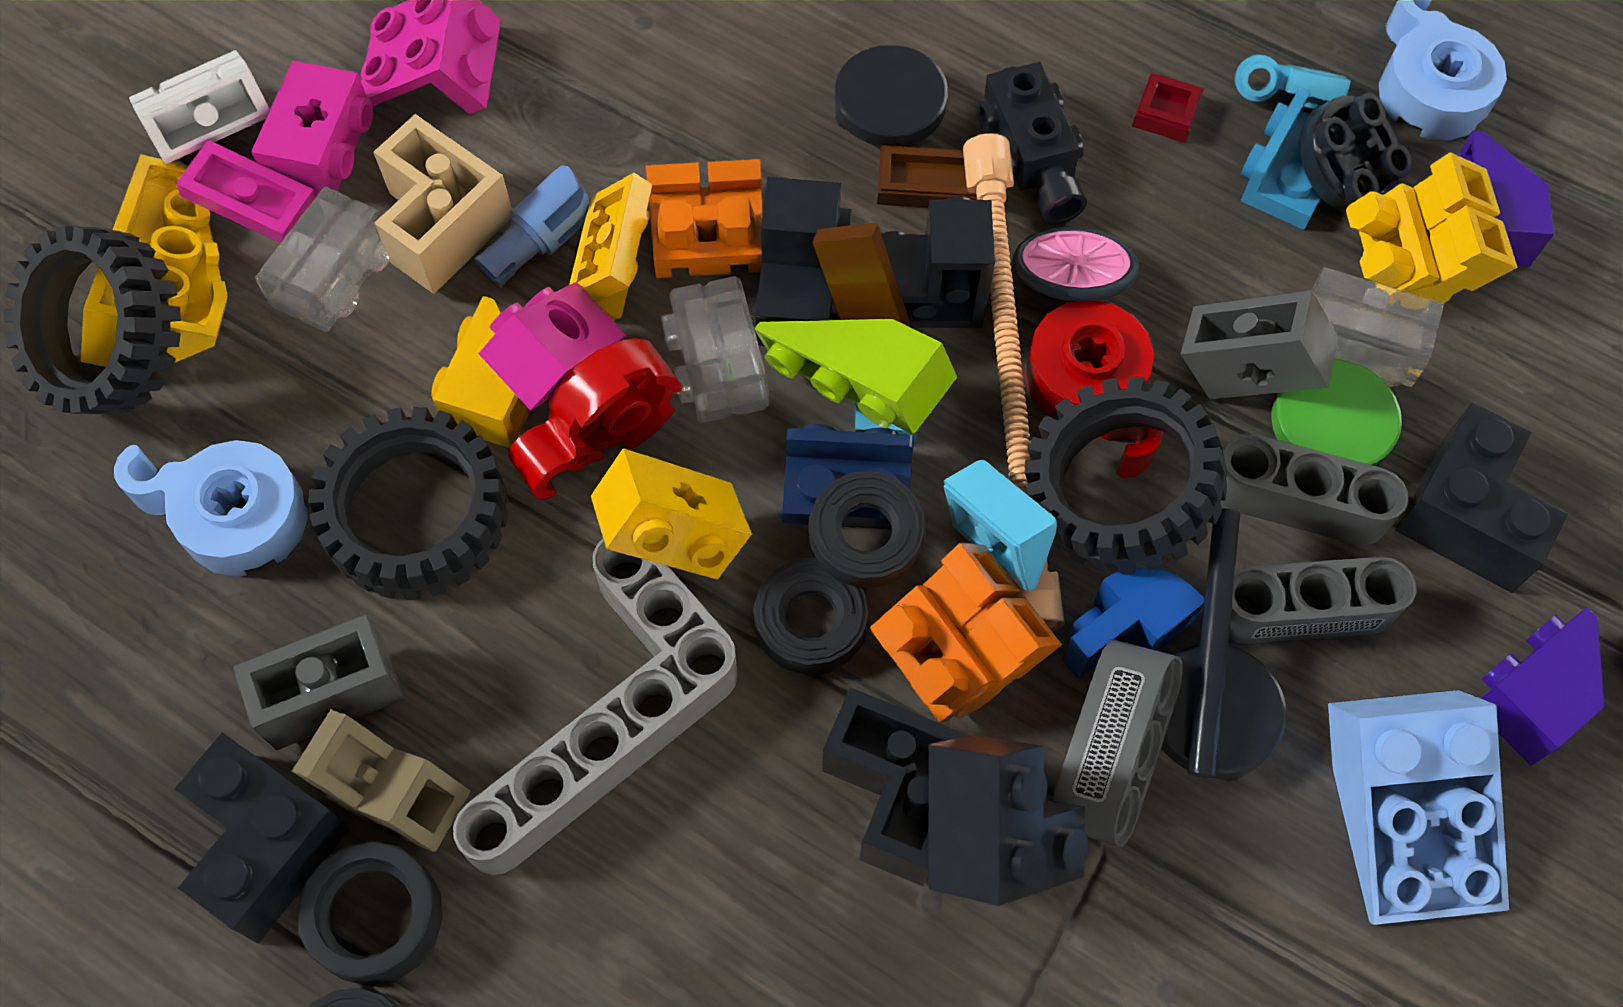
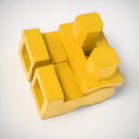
M1450 152L1430 165L1432 175L1413 188L1401 183L1384 195L1377 192H1369L1348 206L1346 213L1350 227L1359 231L1364 249L1363 256L1360 259L1362 272L1365 279L1373 282L1378 304L1390 308L1398 303L1399 308L1407 312H1421L1434 309L1449 301L1453 294L1463 289L1474 291L1518 268L1504 223L1494 218L1501 213L1486 168Z

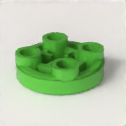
M1334 359L1328 388L1277 393L1271 413L1272 426L1277 440L1376 467L1385 460L1396 445L1402 426L1400 406L1390 387L1371 370L1357 363L1341 359Z

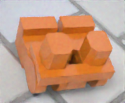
M761 159L708 162L709 187H701L699 162L646 165L647 181L653 184L649 206L656 279L672 278L673 268H689L690 277L731 274V265L748 264L749 273L761 272Z
M959 543L941 560L944 565L923 585L915 586L870 627L875 637L890 654L911 683L912 688L939 723L948 722L954 716L959 719L978 710L998 695L1014 679L1021 678L1062 646L1026 598H1012L1020 591L985 545Z

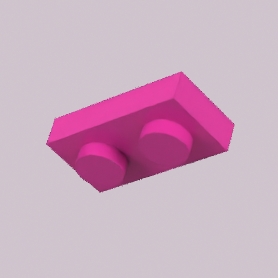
M207 140L176 183L181 197L285 246L316 202L312 188Z

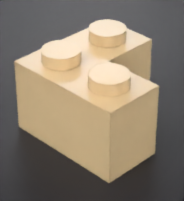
M414 114L374 151L388 191L393 197L398 199L374 224L390 262L431 293L435 294L512 218L510 215L512 206L501 173Z

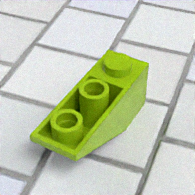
M894 319L759 322L754 328L768 351L765 354V359L776 371L790 379H793L798 374L810 380L819 393L835 403H840L843 398L857 405L859 410L870 421L883 428H888L893 424L914 435L957 379L954 368L941 342Z

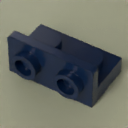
M811 424L804 426L802 429L789 428L786 437L782 523L809 525V517L816 498L833 480L851 472H880L897 478L906 487L911 489L914 437L912 435L899 434L893 429L882 427L871 428L865 432L837 431L835 428L824 424ZM870 507L858 508L850 512L842 523V527L892 529L888 518L879 510Z

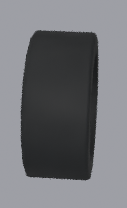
M375 841L345 846L324 859L305 882L297 906L299 936L310 957L340 979L366 986L397 981L419 967L435 946L443 921L441 892L429 871L400 847ZM372 872L391 874L405 884L411 895L413 914L408 930L396 945L383 953L369 956L349 953L337 943L331 931L330 914L335 899L349 882L362 874Z

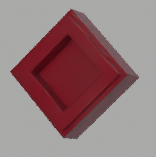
M1151 72L1132 127L1186 143L1205 88Z

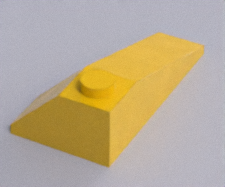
M140 154L113 230L130 233L139 237V242L148 243L156 251L153 258L163 260L169 270L161 280L174 281L178 294L168 300L169 306L180 307L181 321L170 322V330L181 333L179 347L167 348V353L176 358V363L215 346L227 305L228 295L225 281H222L220 276L217 243L213 242L210 228V210L181 197L176 185L189 166L175 162L165 165L163 159ZM99 266L83 308L81 362L106 367L116 344L118 314L113 289Z

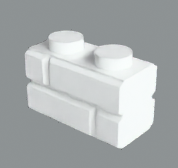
M236 50L160 83L159 90L151 87L129 97L137 116L165 165L202 148L207 140L216 142L266 119L270 111L247 64Z

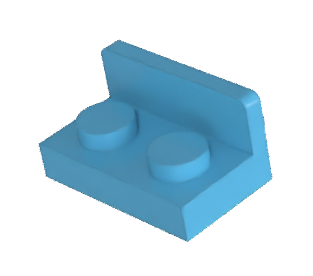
M1300 87L1289 106L1278 103L1263 133L1271 137L1266 147L1258 143L1255 144L1240 175L1250 179L1241 202L1304 230L1321 197L1311 186L1301 160V132L1306 119L1310 115L1302 110L1310 91Z

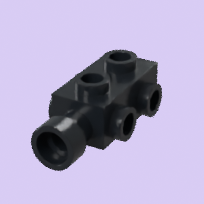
M1041 62L1020 67H1008L999 72L987 74L984 99L979 100L977 106L983 132L985 134L995 132L1009 141L1013 176L1020 191L1034 187L1037 188L1038 192L1036 193L1035 201L1046 223L1062 224L1076 218L1087 206L1086 196L1078 179L1074 177L1077 161L1082 159L1084 148L1079 129L1076 125H1069L1063 112L1064 102L1060 87L1056 82L1050 83Z

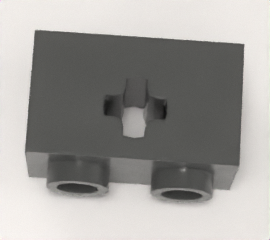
M1313 290L1194 306L1180 355L1209 399L1328 388L1339 338Z
M366 614L233 666L251 727L276 751L314 736L330 710L345 714L355 720L405 699L386 643Z

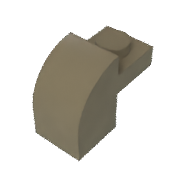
M333 710L329 711L292 770L293 773L326 793V798L347 811L403 840L432 852L437 851L471 792L427 759L391 747L349 716Z

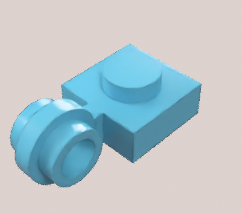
M1253 55L1246 58L1238 66L1235 73L1237 90L1244 98L1250 101L1259 102L1267 100L1278 89H1283L1288 93L1296 95L1301 87L1310 91L1304 107L1316 109L1337 97L1347 96L1351 82L1343 75L1289 64L1288 66L1277 64L1275 60L1266 55ZM1257 68L1266 69L1268 71L1267 82L1259 88L1249 86V74Z

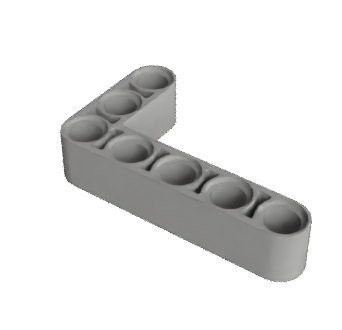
M604 539L596 545L592 556L593 568L601 593L654 657L476 796L458 813L453 825L454 840L462 854L480 872L490 875L504 874L517 867L724 700L735 688L738 673L734 643L727 632L668 566L606 549ZM630 562L640 566L639 571L635 575L626 579H618L610 575L611 571L622 563ZM664 608L676 609L682 613L677 622L669 626L661 627L650 622L652 615ZM711 654L718 656L724 661L723 666L717 672L710 675L697 674L690 669L695 659L702 655ZM661 695L672 701L671 707L667 712L659 717L649 718L642 716L638 712L640 704L650 696ZM599 737H610L619 742L614 754L605 760L593 761L584 756L587 746ZM549 779L563 782L562 793L556 801L542 806L531 803V794L539 783ZM498 822L507 825L505 839L498 847L490 851L476 850L475 841L483 827Z

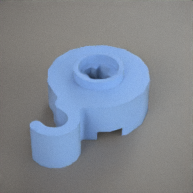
M1398 0L1386 24L1387 34L1397 46L1379 81L1380 100L1387 114L1395 122L1401 116L1409 124L1423 129L1419 136L1425 139L1449 141L1471 134L1477 125L1488 116L1502 92L1507 80L1505 61L1495 45L1479 32L1451 22L1446 15L1439 11H1426L1431 0Z
M235 440L211 445L186 461L169 462L163 465L159 472L137 445H131L119 455L114 466L116 482L135 505L147 514H166V522L177 541L196 562L213 573L235 577L246 576L247 573L244 570L261 567L272 559L277 563L286 559L302 539L308 520V509L304 504L303 490L281 456L262 444ZM247 502L242 509L233 508L239 503Z

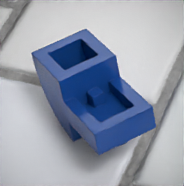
M1136 567V574H1121L1118 571L1103 580L1093 601L1096 607L1083 614L1068 629L1067 633L1071 639L1061 660L1079 679L1097 665L1103 649L1111 640L1128 642L1132 645L1158 651L1192 625L1203 608L1205 599L1188 582L1177 575L1161 569L1149 571L1147 567Z

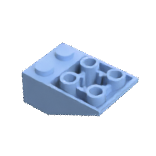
M1459 690L1328 703L1333 773L1369 922L1377 925L1508 911L1509 898L1496 704Z

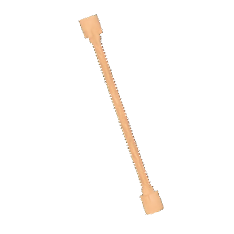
M982 134L971 138L963 146L966 185L969 194L976 193L977 200H992L995 266L990 286V299L993 313L992 319L994 321L993 327L996 341L997 367L999 369L1001 404L1003 405L1004 433L1006 434L1005 441L1007 442L1006 448L1008 449L1007 462L1009 463L1010 481L1029 496L1026 487L1028 482L1025 476V460H1031L1028 451L1031 441L1029 440L1030 434L1028 433L1029 421L1027 419V405L1025 404L1024 377L1022 375L1023 369L1021 368V350L1019 347L1020 341L1018 340L1017 314L1015 312L1014 287L1012 285L1011 260L1009 258L1008 233L1006 231L1007 225L1004 211V202L1007 198L1006 189L1014 186L1009 141L1001 135ZM1046 559L1037 587L1028 592L1015 583L1020 591L1012 598H1026L1050 630L1053 631L1064 625L1059 573L1057 571H1048Z

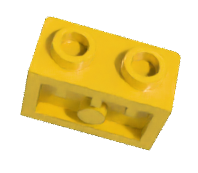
M636 173L628 175L591 196L570 284L577 281L613 321L622 317L628 287L634 280L638 269L636 256L641 234L649 220L647 207L653 184Z

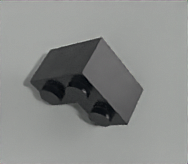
M767 177L761 222L762 266L755 313L756 326L759 322L840 320L812 242L818 229L851 225L852 209L840 208L841 183ZM756 333L757 346H764Z
M966 197L929 200L925 234H905L899 231H888L881 234L910 321L909 327L982 328L995 266L992 200H971Z
M1472 402L1445 435L1395 531L1513 593L1544 565L1569 513L1507 482L1532 432Z
M850 687L823 748L822 772L880 795L862 840L859 860L924 887L929 874V744L970 735Z
M222 732L174 788L227 828L180 884L178 889L229 928L259 944L304 888L308 878L320 863L331 854L350 828L328 808Z
M977 735L929 744V890L1001 906L1084 877V864L1088 855V839L1085 834V807L1045 800L1047 779L1044 774V746Z

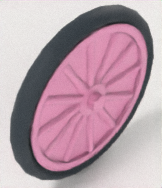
M1055 228L1038 232L1021 242L1013 254V268L1018 278L1026 286L1046 296L1067 301L1086 302L1114 297L1126 291L1135 282L1139 273L1138 259L1129 246L1111 235L1085 228Z

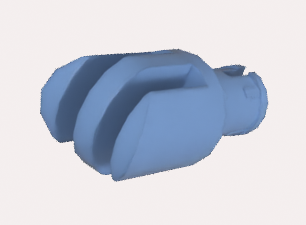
M561 165L517 204L510 211L512 217L510 219L511 226L499 239L474 259L476 264L480 266V269L497 286L502 287L516 271L537 253L552 255L584 225L590 199L568 166Z

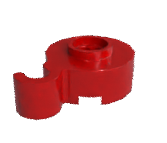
M1101 301L1065 303L1049 312L1034 332L1025 371L1030 396L1043 413L1052 417L1053 412L1057 414L1055 406L1065 398L1074 406L1080 404L1077 391L1088 385L1091 386L1095 396L1104 393L1103 380L1117 378L1121 390L1127 389L1129 377H1144L1146 384H1148L1152 372L1154 351L1148 332L1135 316L1115 304ZM1090 362L1095 363L1099 368H1094ZM1148 427L1116 429L1100 436L1108 441L1125 438L1135 443L1125 446L1116 468V474L1121 478H1130L1145 472L1152 463L1161 443L1163 431Z
M633 338L614 342L589 355L574 366L559 382L549 401V420L521 435L512 444L508 452V458L537 499H550L557 491L549 480L556 474L565 470L578 471L593 462L604 460L602 449L610 448L623 441L628 450H631L655 434L673 415L675 410L669 403V399L673 393L682 392L683 386L650 341Z

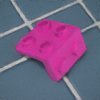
M407 0L394 7L384 8L375 16L371 23V37L366 62L361 70V83L367 98L375 106L432 83L468 114L487 108L501 19L480 0Z

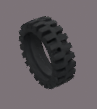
M62 226L56 227V231H46L38 236L40 243H30L23 251L28 261H17L12 271L20 280V283H8L6 297L14 300L15 306L14 309H4V322L14 323L15 331L5 334L7 348L19 349V353L11 361L16 372H27L21 382L28 391L38 392L36 399L43 405L53 406L52 410L62 413H119L136 409L135 405L146 404L152 399L150 391H160L166 382L160 372L172 371L176 358L167 353V348L179 347L181 333L170 330V322L181 321L180 307L169 306L168 304L170 298L178 295L174 281L161 280L169 271L163 260L153 258L156 251L148 243L139 242V237L130 233L97 227ZM92 261L101 267L113 289L118 314L115 347L106 368L94 381L83 372L73 354L67 327L69 299L78 277Z
M1129 377L1127 389L1121 390L1117 378L1103 380V394L1095 396L1091 386L1088 385L1077 391L1080 404L1074 406L1065 398L1055 406L1059 418L1057 421L1048 416H1045L1038 426L1042 439L1032 437L1028 447L1031 460H1025V476L1028 482L1026 484L1030 498L1055 517L1057 527L1053 543L1061 552L1066 550L1072 560L1084 565L1088 559L1094 570L1106 573L1109 572L1111 564H1116L1121 574H1136V563L1145 562L1148 570L1152 571L1163 567L1161 556L1170 553L1175 561L1187 555L1186 542L1189 540L1199 545L1208 536L1207 522L1216 525L1222 513L1220 501H1226L1227 470L1223 448L1209 414L1201 404L1195 406L1192 396L1182 389H1179L1174 395L1169 383L1156 379L1150 390L1144 377ZM1148 427L1170 433L1182 442L1190 457V477L1183 492L1162 512L1134 524L1102 525L1083 519L1068 506L1064 497V476L1072 459L1092 440L1116 429Z
M401 407L387 410V422L380 423L375 414L362 419L366 431L358 434L350 426L340 434L344 447L339 449L330 444L324 452L323 457L327 468L316 466L312 480L317 489L309 490L308 503L313 511L310 514V518L318 539L330 559L357 586L368 592L371 588H374L380 596L394 599L396 592H400L406 600L421 599V590L428 589L434 597L446 593L444 583L454 579L458 587L470 580L467 570L471 566L481 570L489 561L488 548L497 550L502 540L500 527H506L507 491L499 465L489 446L481 435L477 436L473 427L462 420L457 425L452 414L441 410L433 418L426 407H413L411 417H406ZM418 452L443 455L458 463L469 477L472 499L467 516L454 534L429 550L405 556L379 554L360 543L352 532L349 509L353 494L370 472L392 458Z

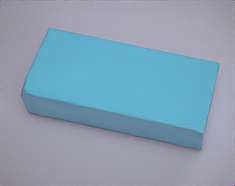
M984 460L976 461L945 479L944 490L953 528L971 544L985 545L1009 577L1023 590L1026 589L1030 592L1035 589L1056 533L1057 523L1055 517Z

